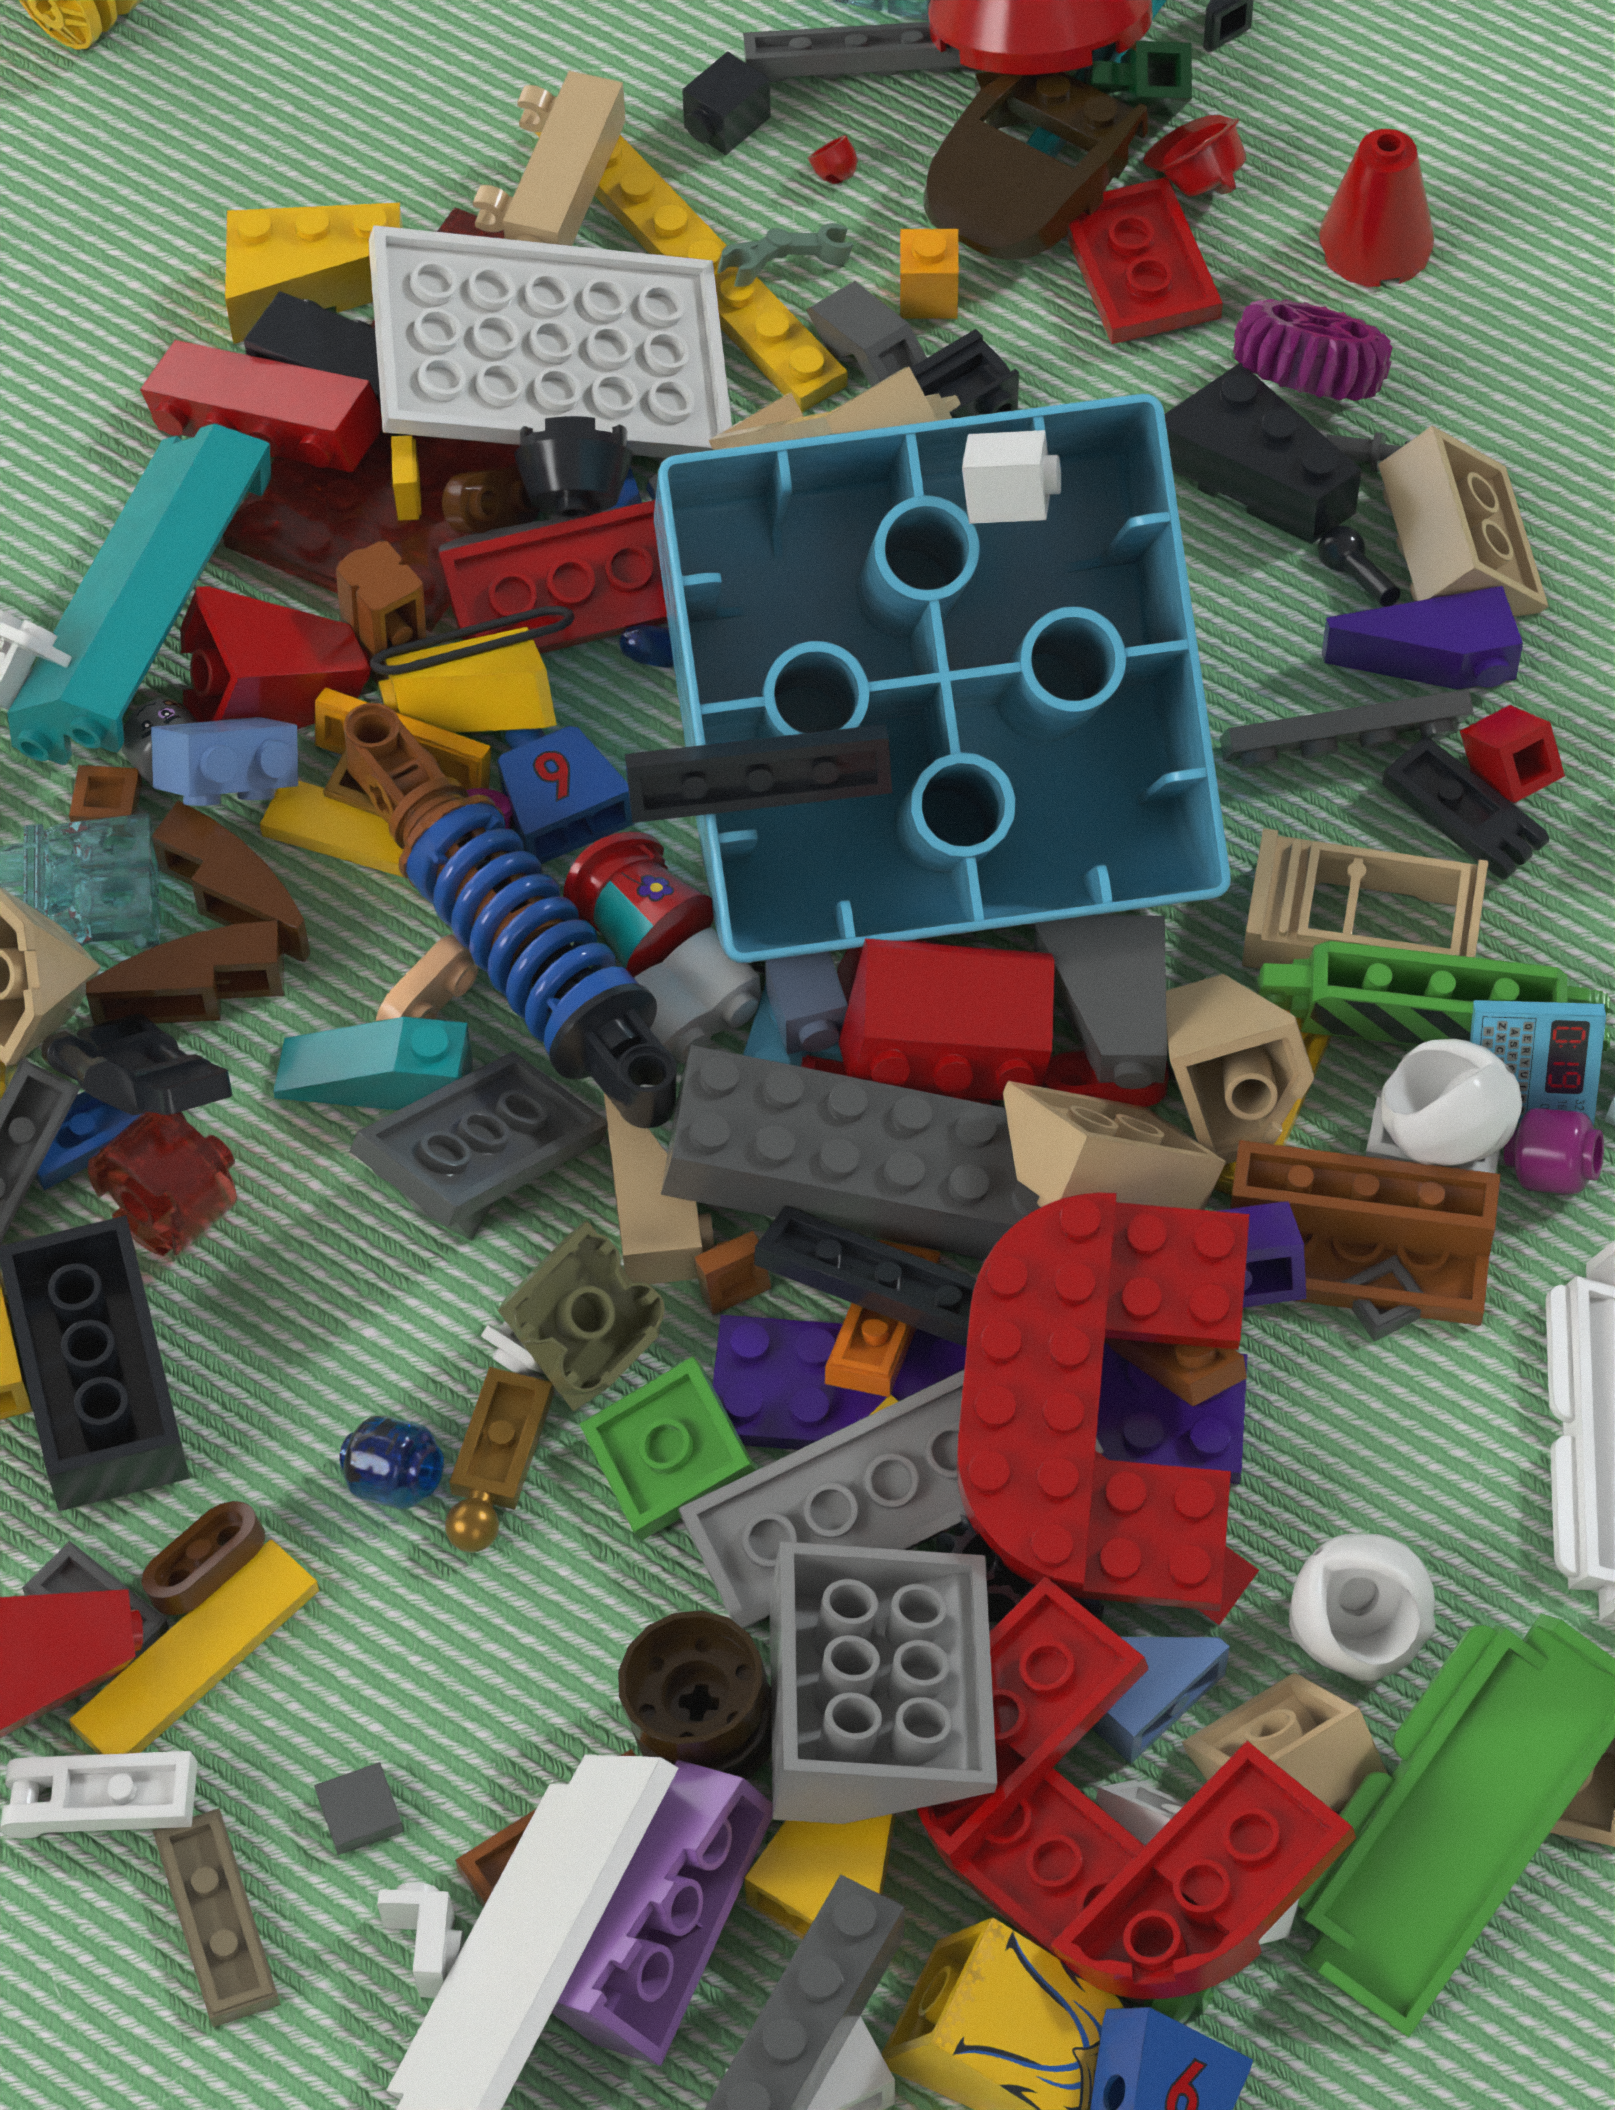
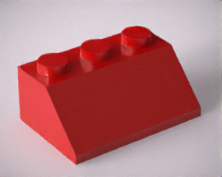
M865 938L839 1039V1047L847 1076L943 1096L1004 1100L1003 1091L1007 1081L1042 1087L1052 1054L1055 962L1052 953Z

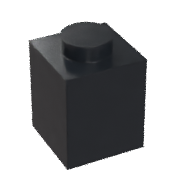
M728 51L682 89L684 128L688 130L694 139L701 143L709 144L725 156L771 118L770 79Z

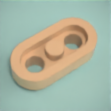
M452 934L441 938L389 991L378 1010L376 1021L399 1017L436 1020L438 1012L453 996L460 997L465 994L477 977L478 966L473 961L470 951L461 945Z

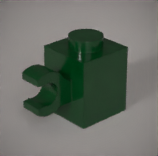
M1136 40L1120 58V63L1092 61L1091 69L1084 71V83L1105 94L1121 92V102L1133 108L1141 103L1147 106L1148 115L1176 116L1192 99V43Z

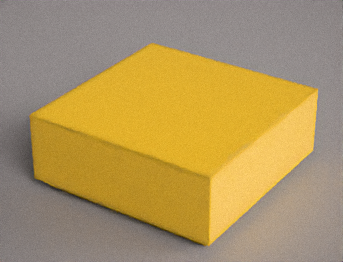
M412 435L391 436L392 477L398 521L419 519V515L422 514L420 469L416 440L412 438Z

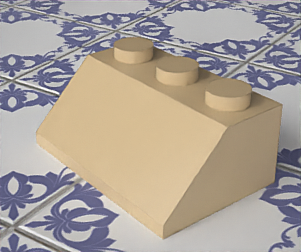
M1433 425L1378 464L1385 486L1383 498L1394 517L1399 534L1396 538V543L1407 562L1412 579L1410 592L1415 601L1503 586L1514 617L1537 614L1549 607L1506 466Z
M1007 1081L1003 1091L1016 1177L1019 1182L1039 1195L1037 1204L1040 1207L1066 1197L1102 1192L1117 1193L1116 1202L1205 1210L1226 1161L1148 1108Z

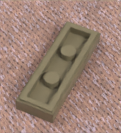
M220 1808L192 1817V1827L158 1828L152 1830L212 2027L281 2005Z

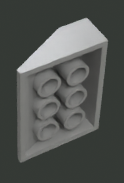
M780 1541L770 1588L773 1820L846 1824L995 1792L997 1770L985 1556Z

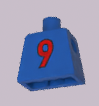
M567 726L548 735H545L542 728L507 730L505 740L511 750L503 753L497 759L501 793L509 799L513 813L512 826L514 832L523 840L524 851L535 855L541 864L634 825L632 823L627 781L578 727Z
M1150 2007L1106 2009L1102 2024L1090 2110H1233L1251 2070L1253 2059Z

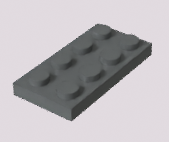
M512 1051L357 1131L349 1152L369 1166L378 1177L390 1182L416 1202L429 1216L438 1219L445 1226L450 1227L601 1143L608 1124L607 1120L516 1052Z

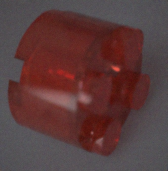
M153 1112L142 1113L88 1161L89 1179L97 1196L100 1198L108 1191L120 1207L111 1216L116 1218L127 1215L132 1238L150 1252L160 1256H165L172 1249L174 1256L179 1255L233 1208L237 1201L235 1185L228 1171L235 1164V1159L230 1149L222 1140L214 1135H208L204 1138L187 1122L182 1112L170 1115H161Z

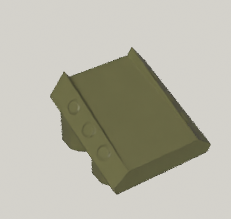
M586 1220L567 1235L505 1298L497 1311L574 1412L609 1388L657 1339L665 1307L663 1298L650 1284L632 1282L620 1265L619 1250L606 1236L597 1234L588 1220Z

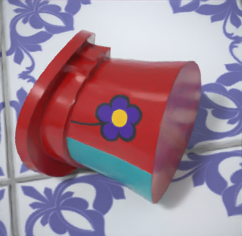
M622 832L594 842L576 858L566 877L563 897L570 899L577 906L579 920L587 921L596 931L601 932L614 951L621 966L636 977L646 969L662 963L670 953L693 935L710 928L714 916L712 898L685 883L667 870L669 867L665 864L666 860L662 857L664 848L654 836L643 832Z

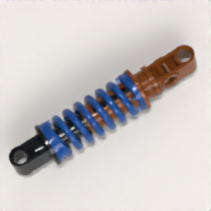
M366 703L352 709L344 720L347 769L370 797L380 816L389 823L390 836L400 848L404 849L399 857L398 866L400 873L404 878H408L410 884L427 901L433 904L437 916L452 928L456 940L470 951L475 964L488 973L491 984L502 995L506 996L513 1012L522 1019H525L528 1031L537 1040L544 1042L551 1065L559 1075L567 1079H583L591 1076L619 1110L624 1120L633 1126L655 1128L669 1121L676 1108L677 1066L673 1055L650 1030L657 1013V1002L652 993L645 986L639 984L627 969L616 967L615 953L606 944L598 943L596 930L590 923L585 920H579L577 906L570 899L561 897L560 887L556 880L547 874H542L539 859L531 852L524 851L523 840L516 832L506 829L504 813L499 807L495 806V802L490 797L485 795L469 797L468 792L458 780L446 777L432 754L417 742L400 721L394 710L388 706L379 703ZM641 1085H653L654 1087H641Z

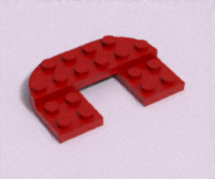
M1102 1192L1075 1195L1046 1204L1018 1221L995 1244L978 1274L972 1294L957 1450L958 1486L968 1519L976 1534L980 1533L987 1544L1003 1559V1565L1033 1585H1037L1046 1577L1072 1597L1220 1611L1231 1471L1095 1459L1105 1338L1239 1350L1250 1214L1116 1202L1117 1193Z
M1046 1577L989 1632L997 1770L995 1792L917 1808L927 1834L945 1864L1029 1940L1063 1961L1072 1971L1097 1989L1137 1999H1166L1197 1993L1225 1981L1248 1966L1262 1953L1258 1942L1262 1936L1356 1839L1352 1825L1249 1741H1246L1146 1845L1141 1843L1071 1784L1053 1767L1149 1670V1667L1141 1653Z

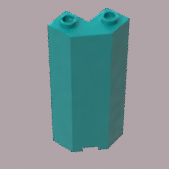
M215 423L199 428L195 437L182 441L176 435L161 441L53 634L58 636L53 647L72 657L68 667H62L39 657L7 713L12 747L17 748L22 754L33 760H49L60 765H66L72 756L70 737L78 744L87 748L96 749L101 747L112 752H119L124 743L122 717L246 492L262 496L271 480L270 443Z

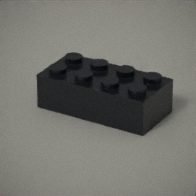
M127 1215L0 1246V1265L47 1476L59 1512L190 1479Z

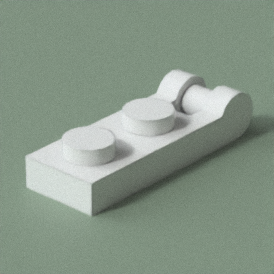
M191 1751L29 1757L10 1760L7 1764L5 1784L6 1787L11 1789L10 1804L2 1808L0 1831L4 1835L13 1838L29 1839L38 1837L41 1833L192 1827L198 1761ZM47 1787H52L51 1802H38L39 1792L44 1791Z

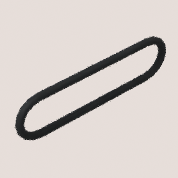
M545 606L390 647L375 654L370 660V666L373 671L379 674L395 675L407 673L552 634L570 626L575 617L573 611L567 607ZM547 615H561L565 617L559 622L413 662L389 666L380 664L383 660L395 655Z

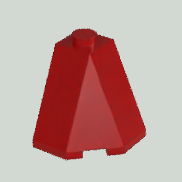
M210 586L196 588L180 627L181 653H192L190 679L193 689H183V705L187 707L199 722L262 717L296 724L298 730L315 724V700L325 687L358 699L364 684L368 682L371 668L368 654L360 647L350 624Z
M129 1589L0 1597V1738L116 1676L136 1657L135 1651H140L143 1644V1624L139 1610H131Z

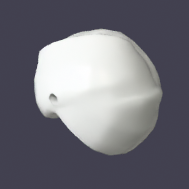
M1438 1039L1419 1044L1404 1056L1394 1073L1385 1082L1381 1094V1120L1387 1132L1405 1155L1425 1165H1458L1477 1161L1496 1153L1508 1143L1514 1134L1522 1109L1519 1083L1508 1065L1486 1047L1459 1039Z
M1380 1534L1340 1535L1319 1546L1301 1568L1294 1585L1289 1608L1290 1630L1298 1645L1322 1666L1360 1681H1376L1404 1669L1433 1636L1435 1630L1433 1585L1426 1567L1407 1545Z

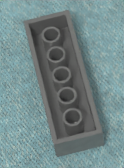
M695 1045L690 1046L679 1084L661 1195L775 1218L784 1206H788L861 1235L981 1259L987 1258L995 1244L1012 1226L1031 1212L1041 1208L1037 1204L1039 1195L1017 1180L1005 1108Z

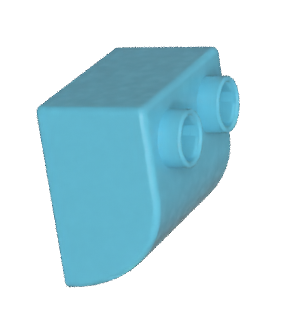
M1136 394L688 453L668 457L661 463L658 469L654 526L685 747L886 724L889 737L892 793L696 816L708 892L712 898L714 921L722 949L730 960L736 963H749L863 947L865 938L909 941L1214 899L1227 892L1230 886L1231 875L1164 409L1156 397L1150 394ZM1045 430L1048 455H1058L1061 468L1060 494L1050 495L1047 519L969 524L962 473L968 434Z

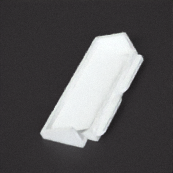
M1614 1240L1586 1263V1278L1576 1276L1565 1286L1558 1285L1546 1295L1549 1407L1553 1415L1563 1421V1436L1551 1445L1554 1561L1557 1568L1564 1575L1568 1576V1589L1598 1590L1599 1621L1615 1622Z
M584 1754L569 1784H549L386 2089V2092L400 2099L396 2110H501L679 1769L678 1767L661 1757Z

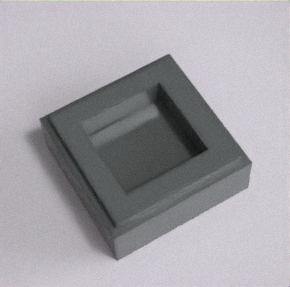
M1397 1255L1341 1282L1365 1286L1392 1272L1405 1291L1423 1293L1408 1270L1400 1263ZM1358 1299V1301L1353 1300L1352 1311L1374 1342L1420 1319L1421 1309L1405 1305H1399L1391 1310L1378 1309L1374 1307L1371 1301Z
M380 1762L314 1785L337 1855L404 1832Z

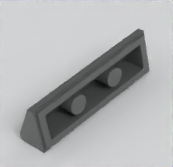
M21 1059L0 1100V1244L80 1090L79 1086L24 1059Z

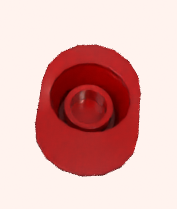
M1208 115L1181 125L1157 141L1146 152L1143 163L1147 168L1163 172L1182 193L1189 197L1198 196L1210 190H1214L1219 194L1231 193L1236 190L1233 174L1246 161V152L1236 128L1239 119H1232L1222 115Z

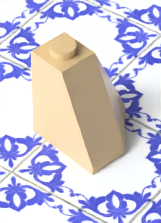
M1 887L0 1060L8 1066L17 1064L42 1043L47 1036L55 1032L75 1014L86 994V982L96 977L101 966L62 926Z
M1225 974L1166 990L1167 1040L1170 1062L1198 1143L1225 1160L1224 1165L1236 1162L1239 1140L1275 1144L1283 1131L1282 1123L1296 1100L1303 1098L1314 1080V1073L1295 1016Z

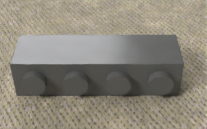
M840 1874L705 2110L808 2109L904 1939V1906Z

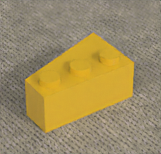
M400 202L227 210L225 301L233 344L244 341V338L279 291L301 300H312L323 309L334 306L337 313L372 303L373 294L368 240L373 225L403 228Z

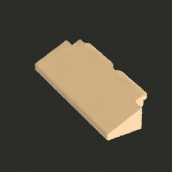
M905 367L829 412L804 417L792 393H788L708 441L713 450L946 420L952 419L949 412L957 408L961 403L956 395L941 398L939 393L925 396L910 367Z

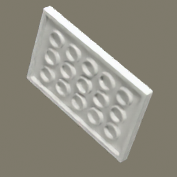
M373 225L368 241L383 432L520 445V429L523 426L533 428V433L545 431L546 418L584 416L595 418L596 430L612 433V427L619 424L623 425L628 431V448L634 455L668 458L674 455L711 451L713 448L708 440L732 427L712 260Z

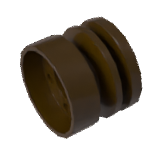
M699 1610L673 1613L648 1625L632 1641L618 1670L619 1698L642 1756L661 1757L673 1765L677 1760L742 1777L745 1780L750 1779L769 1759L772 1752L771 1687L768 1683V1676L762 1657L750 1634L729 1617Z

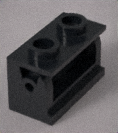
M974 329L910 368L925 396L939 393L941 398L954 395L958 397L961 405L949 412L952 419L1018 410L1019 372L1016 369L1010 372L1006 363L983 340V335L977 329Z

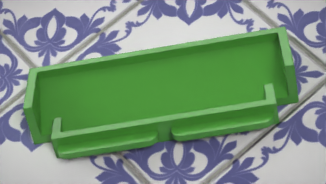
M1542 1613L1523 1640L1507 1628L1495 1625L1493 1628L1482 1624L1470 1627L1395 1733L1393 1749L1402 1761L1393 1774L1390 1776L1383 1772H1373L1367 1775L1339 1814V1816L1353 1826L1356 1839L1299 1898L1297 1906L1300 1908L1296 1914L1321 1931L1301 1961L1409 2038L1615 1738V1658L1562 1619Z

